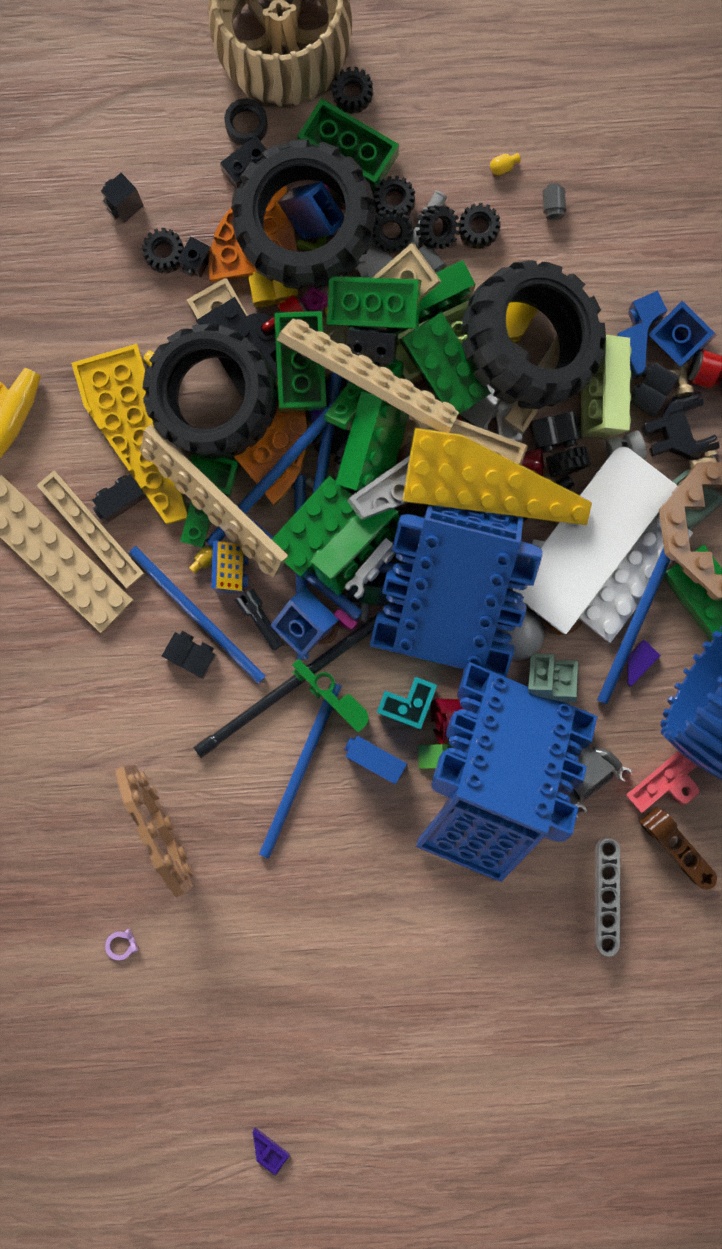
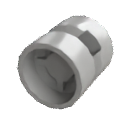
M638 430L625 434L623 439L618 436L606 440L608 458L619 447H627L642 459L647 458L646 446Z

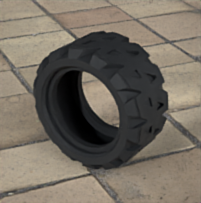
M213 324L192 325V329H181L167 338L169 340L168 343L158 346L149 360L152 365L144 373L142 389L146 391L143 402L148 417L153 421L154 428L175 446L201 458H230L242 454L249 446L252 448L264 437L266 428L271 426L277 411L278 385L273 375L274 371L266 357L246 337L236 330L222 325L219 327ZM219 357L237 362L245 378V396L238 412L228 422L215 428L199 429L191 427L184 419L178 402L179 388L186 373L197 363L209 358Z

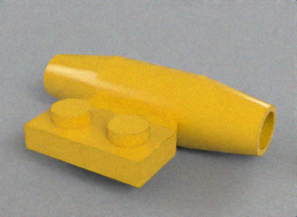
M27 368L22 370L9 390L0 382V458L4 456L17 438L36 397L41 375Z

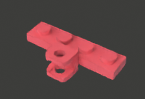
M677 751L626 794V797L640 813H643L666 792L677 803L681 805L687 804L699 794L698 786L687 775L698 765ZM683 788L688 790L687 796L682 794Z

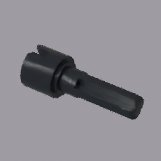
M254 588L247 591L245 596L242 595L234 600L244 616L250 615L272 650H276L284 644L278 633L270 626L271 622L261 609L263 602Z

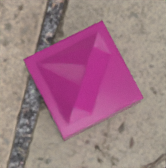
M314 286L300 299L307 312L323 311L328 306V296L315 289Z
M341 608L334 614L339 619V624L344 628L352 630L359 623L358 620H354Z

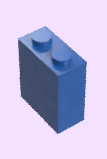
M322 181L291 188L278 201V204L302 240L333 235L342 226L345 216Z
M356 736L355 739L350 738L344 748L348 752L345 757L395 785L407 765L406 762L359 736Z

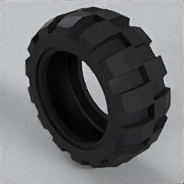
M309 139L291 140V146L279 149L276 144L262 152L263 158L257 164L250 162L240 176L242 183L240 188L234 190L231 205L234 218L232 221L234 233L245 257L253 264L257 272L270 281L276 280L281 282L287 288L301 290L303 286H314L315 289L328 286L329 279L332 277H339L341 275L346 277L358 266L357 261L360 257L367 254L373 240L372 233L376 224L374 198L370 183L366 181L363 175V170L352 157H344L340 154L339 148L325 142H321L318 146L310 144ZM295 181H322L339 194L346 206L343 224L335 237L326 245L306 252L287 250L274 243L264 230V216L272 197L281 188Z
M534 260L513 262L509 267H502L478 286L469 298L468 309L464 311L461 333L467 335V339L462 342L466 362L472 360L476 371L473 373L482 387L486 385L491 386L495 390L493 396L505 403L512 404L518 400V407L525 409H541L544 406L553 407L579 393L591 382L593 374L598 372L604 355V350L599 347L604 345L606 341L605 323L599 322L597 315L600 313L601 308L595 296L589 297L583 290L586 284L575 274H569L568 276L563 274L562 266L543 261L537 265V262ZM519 302L531 305L550 320L556 330L560 345L559 361L555 369H544L535 366L524 359L515 349L509 338L506 326V312L509 303Z

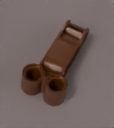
M656 806L639 821L644 830L658 841L694 884L705 890L711 889L716 885L717 875L715 871L677 828V823L666 811ZM676 836V837H677V843H676V845L673 846V847H670V846H669V841H670V839H671L672 837ZM688 854H692V861L689 864H685V857Z

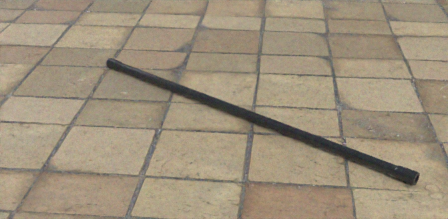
M565 475L556 482V484L568 490L575 486L568 475ZM377 615L306 667L313 674H316L373 632ZM293 675L221 729L195 745V751L201 758L218 747L222 741L303 682Z

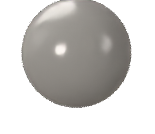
M526 608L522 627H515L513 631L496 628V630L506 632L512 637L511 642L508 643L514 645L512 661H524L531 658V655L537 654L541 649L545 639V629L539 616L529 608Z

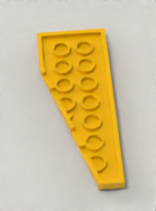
M138 344L71 363L85 409L164 522L169 525L185 520L188 513L182 493L176 489L175 483L169 478L162 476L158 467L152 461H147L140 451L144 430L150 425L153 426V421L148 417L143 402L146 391L142 389L146 369Z
M415 428L402 498L404 501L572 524H588L592 502L536 474L464 435Z

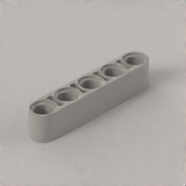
M605 837L598 840L595 847V947L601 954L610 957L617 954L620 947V846L615 840ZM610 842L613 845V851L609 855H604L602 847ZM610 866L613 869V874L610 878L605 879L602 876V870ZM607 890L612 891L613 897L611 901L603 902L602 894ZM607 914L612 915V923L609 926H603V916ZM607 938L612 939L611 948L603 950L601 946L603 940Z

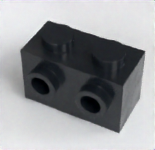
M257 136L220 162L222 172L235 189L240 188L242 183L240 176L250 162L257 164L263 158L262 152L267 150Z
M122 173L114 179H109L101 190L104 197L102 202L107 207L106 210L115 220L119 218L123 223L144 206L137 189Z
M351 326L348 329L347 346L353 354L364 355L371 359V361H375V365L389 366V363L393 364L396 360L399 331Z

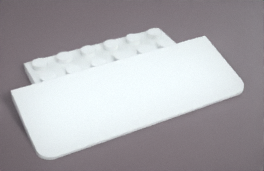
M627 447L615 449L580 494V496L592 502L588 524L580 525L559 522L540 547L542 559L534 586H527L525 590H512L522 594L524 597L523 602L561 633L567 634L579 618L605 641L611 643L637 609L664 547L659 508L672 495L677 485ZM688 529V536L690 538L693 532Z

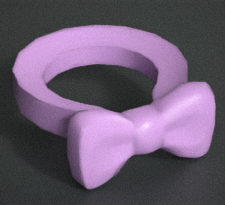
M130 928L126 929L125 932H114L107 938L105 943L106 953L114 960H124L132 952L136 953L139 951ZM115 937L129 939L130 946L123 955H116L111 950V941Z

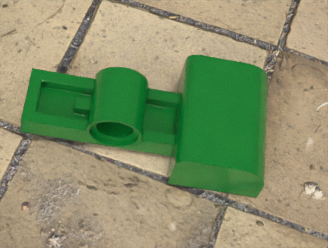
M396 359L393 364L389 363V366H378L385 367L392 371L394 376L399 379L402 378L404 362ZM349 381L325 414V421L346 430L354 419L361 391L370 392Z
M192 454L190 462L223 494L231 497L238 472V461L223 457L218 459L201 458ZM192 501L180 542L204 548L208 530L212 523L208 515L202 509H197L192 504Z
M299 658L292 664L295 668L292 673L301 682L306 679L312 685L309 690L318 699L322 696L358 733L366 726L369 719L368 713L352 695L347 694L339 700L331 692L335 686V680L331 674L322 672L315 676ZM328 677L331 680L330 688L321 690L317 685L319 678Z

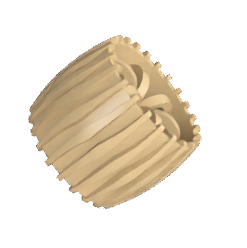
M209 0V29L216 55L232 82L237 87H240L247 96L254 97L263 104L272 103L276 104L277 107H283L286 104L297 106L300 102L308 99L312 101L316 98V95L322 91L325 92L330 87L336 74H340L347 58L352 33L350 0H317L322 7L328 10V21L323 27L315 30H302L298 28V18L304 0H293L290 5L284 0H274L267 9H263L258 0ZM246 4L265 28V34L262 37L249 41L237 39L233 30V20L237 14H240ZM297 42L309 45L300 51ZM272 46L271 55L263 54L262 51ZM284 47L288 52L287 55H283Z

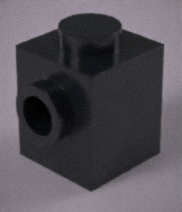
M190 236L178 258L181 271L188 276L193 277L196 275L201 278L209 263V254L212 252L211 247Z

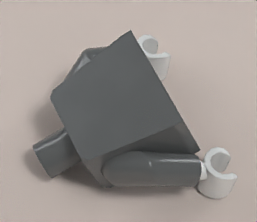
M589 746L582 748L581 754L574 756L579 758L580 764L587 766L584 781L579 787L573 789V793L565 795L570 797L571 804L582 807L586 813L587 809L582 804L585 800L615 776L621 781H626L622 777V772L625 770L628 774L632 775V771L627 767H622V763L611 751L598 747L590 748Z

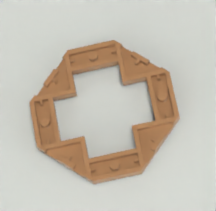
M698 462L692 467L685 479L675 488L668 500L659 508L664 551L671 561L675 560L684 568L682 571L696 584L700 583L707 590L706 594L713 600H722V575H715L712 552H691L685 509L701 510L705 507L703 487L722 488V463Z
M135 765L123 766L115 770L123 803L128 814L138 825L135 828L143 845L148 847L150 860L155 870L175 898L185 894L193 887L191 876L194 873L189 863H186V860L189 858L183 846L180 847L172 831L174 826L169 816H165L158 802L160 797L156 788L149 786L150 782L144 771L140 773ZM143 803L151 813L153 819L151 823L148 822L143 814L141 807ZM159 835L166 844L167 855H164L158 845L156 837Z

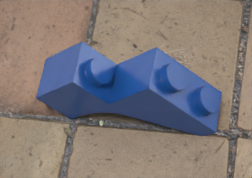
M658 290L632 302L628 314L631 321L637 325L616 335L630 338V370L633 380L639 378L645 370L649 326L656 320L663 318L668 311Z

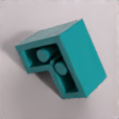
M415 677L407 699L384 691L376 713L421 729L437 685Z

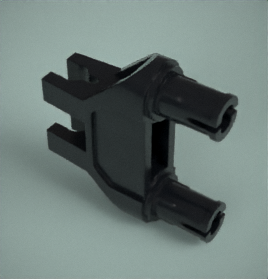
M700 392L683 398L678 396L672 397L660 419L648 422L641 427L644 436L659 431L663 434L665 441L653 444L649 448L651 457L671 452L689 460H697L701 454L720 448L719 441L715 442L718 439L716 435L698 441L694 440L685 416V411L704 406L703 398H699L702 397Z

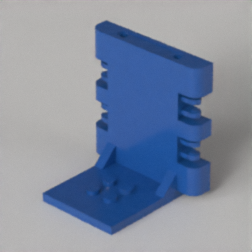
M429 504L425 518L408 514L402 515L398 523L392 551L397 552L396 557L398 560L414 565L395 564L393 570L387 572L382 594H387L386 598L388 601L403 605V607L387 604L384 606L383 611L377 613L370 646L465 669L467 664L471 662L507 678L514 654V645L508 644L512 640L510 634L498 631L496 628L513 631L515 627H522L526 613L523 595L507 589L525 590L528 585L534 586L542 559V550L539 547L521 542L523 517Z
M469 662L464 669L457 693L460 706L464 709L453 713L446 731L449 744L456 749L449 748L439 756L431 784L435 792L448 798L443 808L418 838L416 847L502 882L544 837L552 841L564 842L572 836L578 806L571 804L570 797L565 794L573 793V789L579 787L584 781L587 766L580 764L579 758L574 755L581 754L582 748H587L592 742L597 716L565 702L531 694L528 692L527 686Z

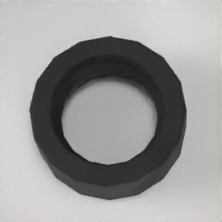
M249 98L238 99L231 103L225 112L224 121L227 134L238 145L243 146L255 136L261 141L266 135L268 129L266 111L256 100ZM251 111L257 114L260 123L255 131L243 134L235 130L233 120L240 112Z

